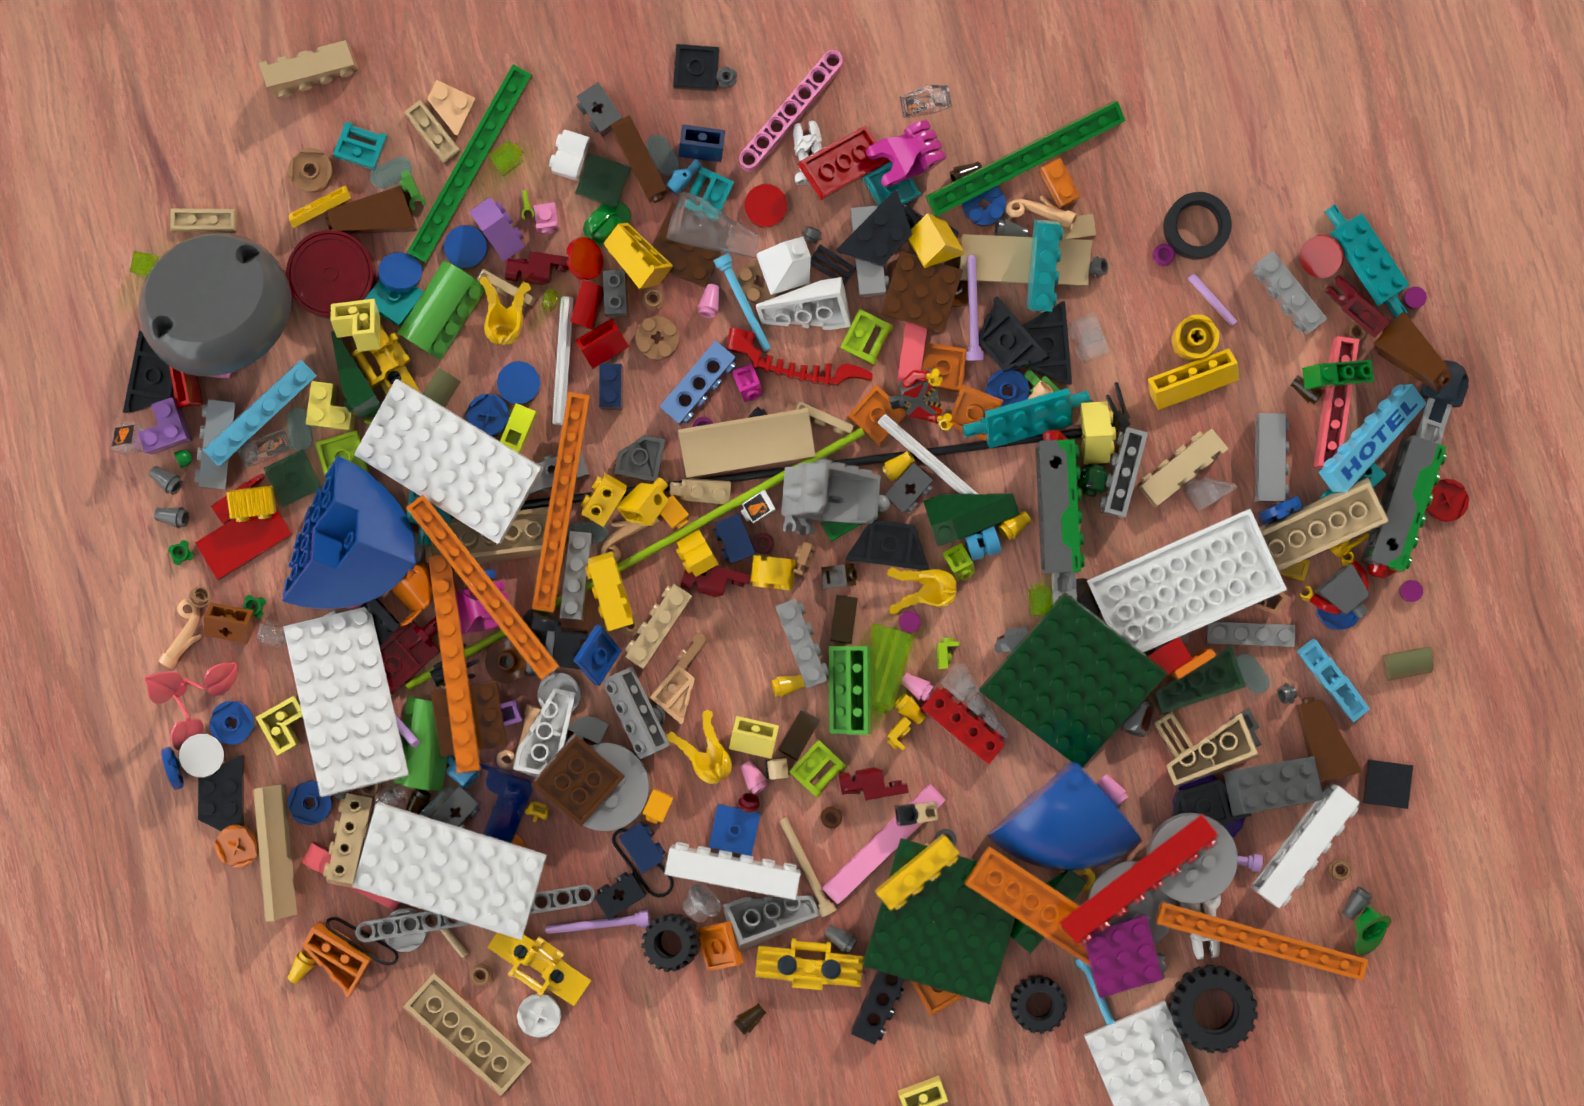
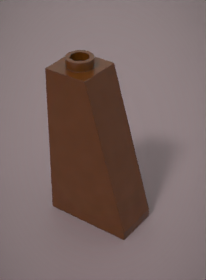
M628 115L610 124L613 134L648 203L651 201L656 203L664 199L665 194L668 193L631 116Z
M401 185L327 210L329 217H326L328 228L330 230L333 229V231H342L347 234L414 232L418 230L406 193Z
M1403 312L1373 343L1378 355L1436 392L1445 387L1452 377L1448 365Z
M1314 697L1301 699L1302 703L1297 704L1296 708L1308 757L1314 756L1319 781L1323 782L1362 773L1359 764L1322 700H1315Z

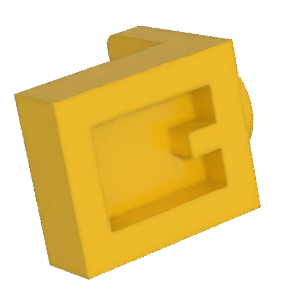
M905 716L886 734L890 738L887 742L895 750L898 748L904 750L906 748L897 740L899 736L903 738L911 729L909 727L911 722Z

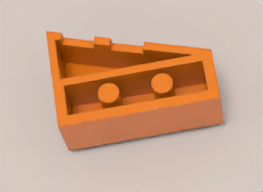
M322 921L317 922L311 928L302 944V947L319 966L322 965L329 973L333 982L336 981L343 989V993L347 998L356 990L373 960L329 931L326 924ZM348 938L349 940H351L352 942H354V943L357 944L358 946L362 947L363 949H365L366 951H368V952L371 953L372 955H374V956L376 955V954L373 953L372 951L368 950L367 948L363 947L362 945H360V944H358L357 942L353 941L352 939Z

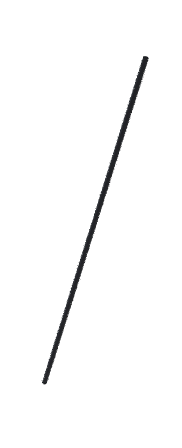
M1081 428L1060 431L1067 439L1082 437ZM1042 434L993 448L1038 443L1043 441ZM987 441L926 449L934 456L992 448H989ZM906 451L833 460L831 464L844 463L846 468V466L885 463ZM785 467L702 477L699 479L739 482L770 478L783 472ZM682 480L672 481V482H674V483H682ZM666 482L668 487L664 491H669L671 482ZM636 486L627 487L623 497L627 496ZM592 492L574 494L572 503L582 502L585 495L590 496ZM550 497L526 500L520 510L547 507L550 503Z

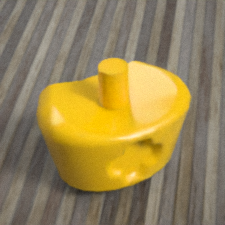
M535 801L531 802L525 811L526 815L534 816L532 822L536 823L538 818L543 821L548 819L549 808L545 804Z

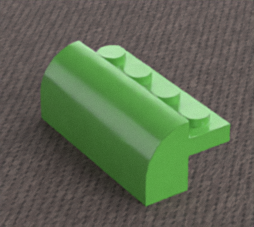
M444 260L397 333L438 360H441L485 292V288L475 278Z
M829 646V734H872L871 646Z
M407 696L403 723L420 741V744L415 748L412 747L401 734L409 776L394 779L393 783L416 789L442 791L448 756L441 757L432 700Z

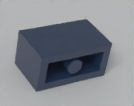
M682 124L678 157L721 162L725 130Z
M600 363L599 408L601 410H623L622 364Z
M740 514L715 523L716 528L713 529L717 541L722 540L725 548L721 549L725 561L730 560L731 564L756 555Z
M639 822L618 838L643 874L665 859L663 854L666 852L659 842L655 844L651 836L654 834L648 824L643 825Z

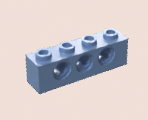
M715 340L659 406L660 409L679 425L683 422L687 424L694 416L692 411L696 406L701 407L708 399L707 393L711 389L715 391L722 383L720 378L724 373L729 374L734 369L736 357ZM715 362L719 364V371L710 373L707 370L710 363ZM697 379H703L706 382L702 390H697L693 387ZM685 395L692 399L691 404L686 407L681 406L679 403L680 398Z

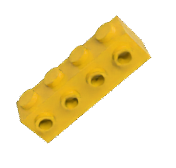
M1228 348L1148 378L1150 396L1157 409L1161 410L1239 380L1238 362Z
M942 834L875 889V891L890 910L893 908L897 910L906 903L905 898L911 893L916 895L923 889L922 884L928 879L932 881L941 874L939 870L945 865L949 867L956 862L959 852L949 839Z

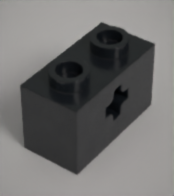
M624 872L615 878L617 881L615 884L609 886L607 883L597 890L599 894L594 898L608 920L647 895L634 872L629 875L627 872ZM616 889L619 891L624 890L623 899L614 896L617 892Z

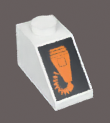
M765 490L743 503L744 509L741 510L747 522L751 520L753 524L776 512Z

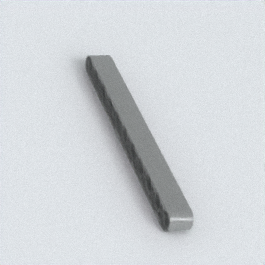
M589 884L536 892L530 914L590 904L594 900L595 890ZM583 888L589 889L591 892V898L587 901L582 900L579 896V892ZM565 892L569 895V902L567 904H561L558 901L559 893ZM538 896L546 897L548 901L546 907L540 908L537 906L536 898ZM422 911L365 921L357 926L355 934L360 941L370 942L470 924L460 920L455 923L447 916L431 911ZM430 914L437 916L438 924L436 926L428 924L427 918ZM408 918L416 921L414 930L406 927L405 922ZM385 922H391L394 925L393 933L388 934L384 931ZM364 925L371 927L372 935L370 937H365L362 934Z

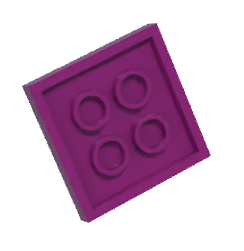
M1145 914L1113 923L1102 932L1097 930L1092 934L1093 939L1085 944L1097 994L1100 998L1163 980L1148 918Z

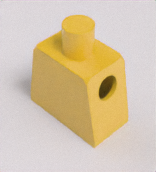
M657 478L653 484L640 483L616 508L627 522L651 526L668 503V498L663 493L668 484L661 478Z

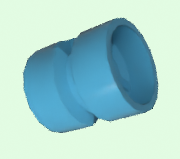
M994 526L981 530L980 534L976 532L964 537L972 562L983 559L985 554L993 556L1002 553ZM982 541L984 547L979 548L978 542Z

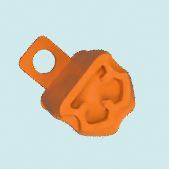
M423 563L415 564L414 568L409 570L400 582L391 589L411 611L400 623V626L409 624L430 603L433 594L431 575L427 565Z

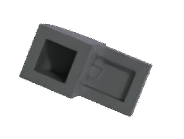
M585 716L575 720L568 730L577 734L582 740L587 738L600 744L610 723L594 716Z

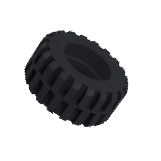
M1206 965L1204 968L1198 966L1193 968V972H1186L1183 975L1184 979L1181 982L1177 981L1175 984L1176 990L1171 992L1170 996L1172 1004L1169 1005V1011L1172 1013V1021L1178 1033L1189 1044L1199 1050H1206L1208 1053H1215V1051L1224 1053L1227 1052L1228 1048L1234 1050L1239 1047L1238 1043L1240 1041L1245 1042L1249 1038L1247 1036L1248 1032H1253L1255 1028L1253 1022L1258 1017V1013L1255 1011V1007L1258 1006L1257 1000L1253 997L1254 992L1251 987L1235 972L1222 966ZM1218 988L1228 993L1231 997L1233 1011L1229 1020L1224 1025L1215 1029H1207L1196 1021L1193 1014L1194 1004L1203 992Z

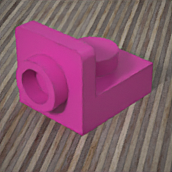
M752 363L732 371L744 402L756 400L759 396L764 395Z

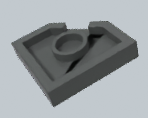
M646 435L640 437L637 441L618 452L614 474L655 482L659 476L666 440Z

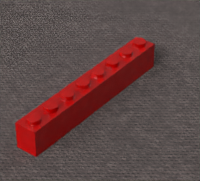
M1202 814L1059 923L1076 945L1081 943L1084 946L1093 939L1092 934L1097 930L1100 932L1104 931L1111 925L1110 920L1116 916L1119 919L1129 911L1127 907L1133 903L1138 905L1146 899L1145 894L1151 889L1156 891L1165 884L1163 880L1169 875L1171 878L1175 877L1182 871L1181 866L1187 862L1190 865L1200 857L1198 853L1204 849L1209 851L1217 845L1218 833Z

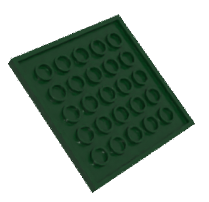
M1064 592L979 688V692L1068 760L1077 763L1083 768L1167 675V671Z
M900 838L888 879L923 851L927 845ZM957 855L958 859L949 867L947 865L939 870L941 874L932 881L928 879L922 884L923 889L916 895L911 893L905 898L906 903L899 909L893 908L890 910L883 900L881 901L862 965L990 1004L1016 917L964 884L978 861Z

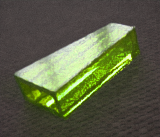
M872 623L871 705L875 706V711L887 714L888 710L893 711L915 635Z

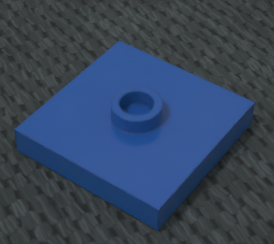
M596 625L574 658V662L593 684L600 686L622 650L602 626Z
M718 804L709 847L752 856L761 813H747L740 808Z

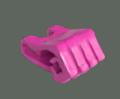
M927 120L917 121L908 125V128L904 130L905 134L882 139L867 149L866 154L871 160L885 157L893 164L892 170L882 177L881 184L884 188L892 187L905 180L924 174L946 159L943 150L939 151L942 148V144L939 140H934L937 138L936 132L929 130L931 126Z
M503 581L494 583L501 593L505 590ZM470 589L456 591L462 635L499 628V625ZM505 592V593H502L503 596H504V597L507 599V601H508V595H507V593H506V592Z

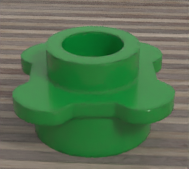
M182 540L180 544L170 545L168 548V552L171 554L175 565H181L183 561L192 560L194 557L193 552H190L188 547L189 542L186 540Z
M247 595L244 598L243 609L253 610L254 616L261 618L264 615L262 610L266 600L263 597L254 598L252 595Z

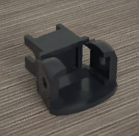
M536 609L528 610L522 620L559 667L580 669L574 662V658L579 652L580 640L588 638V630L561 627V622L558 621L556 616ZM527 663L525 675L531 677L538 676Z

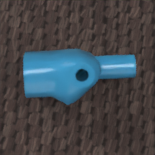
M695 159L687 169L674 170L666 186L678 196L691 182L692 175L702 164Z
M452 755L448 756L447 763L450 766L447 768L446 773L463 789L468 788L479 777L480 772L474 771L458 774L456 759Z

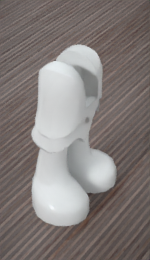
M808 121L810 135L803 136L800 123L794 124L795 156L798 155L799 161L808 157V152L811 149L812 154L822 149L821 133L816 121ZM800 169V172L795 175V184H810Z
M1220 895L1212 900L1202 902L1205 914L1216 917V910L1221 904ZM1180 902V907L1201 912L1200 903ZM1190 933L1189 937L1192 942L1193 952L1198 960L1204 959L1202 941L1209 942L1212 958L1219 956L1220 941Z

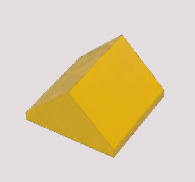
M927 213L911 229L912 236L908 241L924 268L962 256L965 253L946 220Z

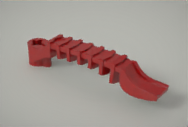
M738 328L729 329L725 349L747 355L753 362L754 369L760 368L764 372H773L777 376L784 375L789 379L796 378L801 382L810 381L812 384L820 383L824 386H838L843 381L851 378L872 381L873 373L851 364L840 365L836 370L835 379L831 378L832 364L825 363L824 377L819 376L820 366L813 365L812 375L807 374L808 365H801L800 372L795 371L796 363L789 362L788 369L783 368L785 360L780 358L777 359V365L774 366L772 365L774 356L766 355V358L761 357L762 352L752 346L755 333Z

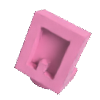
M555 202L534 205L536 230L538 233L542 232V235H548L560 229Z

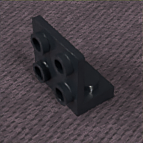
M378 598L365 602L360 607H365L373 615L379 646L402 627L400 622Z

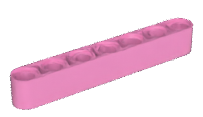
M830 50L825 53L744 148L739 156L742 170L754 172L840 72L843 61L840 52ZM830 58H835L839 63L833 67L828 65L827 61ZM820 74L824 76L825 80L817 83L813 80V77ZM802 91H808L811 96L808 99H802L799 94ZM793 107L797 110V113L789 116L785 113V110ZM776 123L781 124L783 129L780 132H774L771 129L772 125ZM760 140H766L769 145L767 148L761 149L757 146V143ZM752 156L755 162L752 165H746L743 162L744 158Z
M929 784L909 804L936 801L938 809L946 799ZM895 816L822 887L823 891L836 904H839L898 847L900 838L907 839L922 823L898 826Z

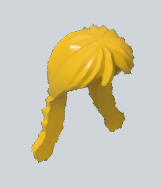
M481 277L479 282L485 288L489 302L488 313L484 323L485 334L494 344H512L521 333L525 293L531 290V286L529 283L522 282L515 293L512 305L509 308H505L500 304L496 289L492 286L489 277Z
M894 567L887 570L889 577H894L901 581H919V583L923 584L918 592L909 594L899 602H896V604L891 605L889 608L890 614L895 615L899 610L917 603L946 607L952 604L956 598V580L953 575L939 569L920 572L912 570L900 571Z
M706 710L702 714L703 730L708 744L706 753L698 752L693 745L677 737L673 732L666 736L670 743L676 744L689 757L695 773L702 781L709 784H717L729 776L732 770V763L727 750L719 743L714 728L711 725L713 713Z

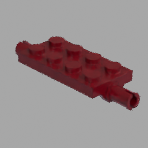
M436 616L423 628L419 627L412 620L409 624L402 626L380 646L391 695L441 652L432 642V637L438 632Z

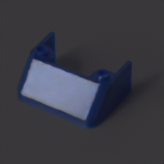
M480 760V767L489 771L486 777L487 788L491 792L499 794L483 835L512 844L533 793V786L531 781Z

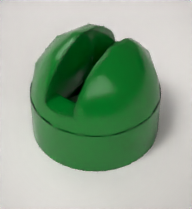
M179 450L174 452L180 468H184L191 463L192 456L189 451Z

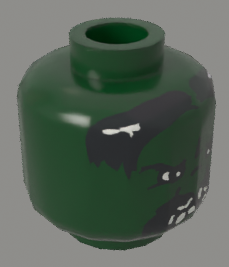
M1088 464V467L1086 466L1081 469L1080 480H1078L1077 485L1080 489H1083L1084 495L1095 497L1096 493L1101 494L1105 491L1108 478L1105 467Z

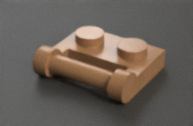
M696 633L692 638V646L689 649L684 648L677 657L680 660L677 665L682 669L686 670L706 644L707 637L705 634Z

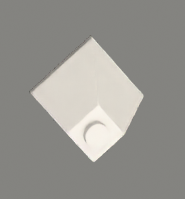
M804 237L782 242L756 254L771 295L809 284L811 256Z

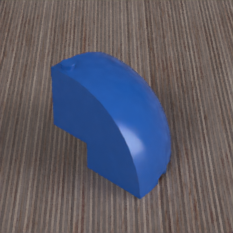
M337 456L325 474L327 479L323 489L318 487L313 503L309 505L303 519L306 522L303 525L302 532L297 535L293 547L295 551L288 565L292 570L289 578H286L284 583L283 602L316 609H335L359 605L391 590L416 564L413 532L399 503L372 475L354 463Z
M1074 762L1066 764L1042 788L1031 793L987 834L999 847L1024 862L1046 869L1063 871L1083 870L1105 865L1119 859L1142 842L1136 830L1088 774Z

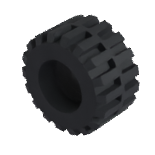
M672 913L655 919L646 927V933L642 935L644 943L641 944V947L645 948L646 952L643 955L644 957H649L648 963L650 965L655 964L656 969H664V972H669L671 970L677 971L694 960V957L699 953L697 949L701 946V941H698L700 933H696L695 929L697 926L695 924L691 925V919L688 917L684 919L683 915H674ZM666 930L674 931L681 939L682 946L677 955L667 953L662 947L661 936Z
M1031 975L1026 980L1023 978L1020 984L1014 987L1015 991L1011 993L1010 1007L1014 1018L1023 1029L1029 1030L1034 1034L1035 1032L1045 1034V1031L1050 1033L1054 1031L1053 1028L1055 1026L1059 1027L1061 1025L1060 1021L1065 1019V1011H1067L1068 1006L1066 1005V996L1056 982L1042 975H1037V977ZM1037 992L1046 993L1051 999L1050 1009L1042 1016H1032L1026 1009L1028 998Z

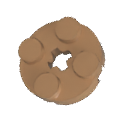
M306 148L299 151L300 153L293 157L289 163L288 171L291 180L298 188L305 192L314 193L325 190L333 177V165L329 157L315 148ZM310 165L317 169L316 173H313L312 176L305 172L306 169L310 168Z
M758 260L747 263L741 269L738 282L746 299L759 304L775 298L778 293L771 295L766 281L763 283V287L754 285L753 282L756 281V277L764 278Z
M654 316L645 319L638 327L636 343L645 357L651 360H663L677 350L679 334L676 326L669 319ZM656 333H660L661 337H664V340L659 341L658 344H654V340L651 339L652 335H656Z

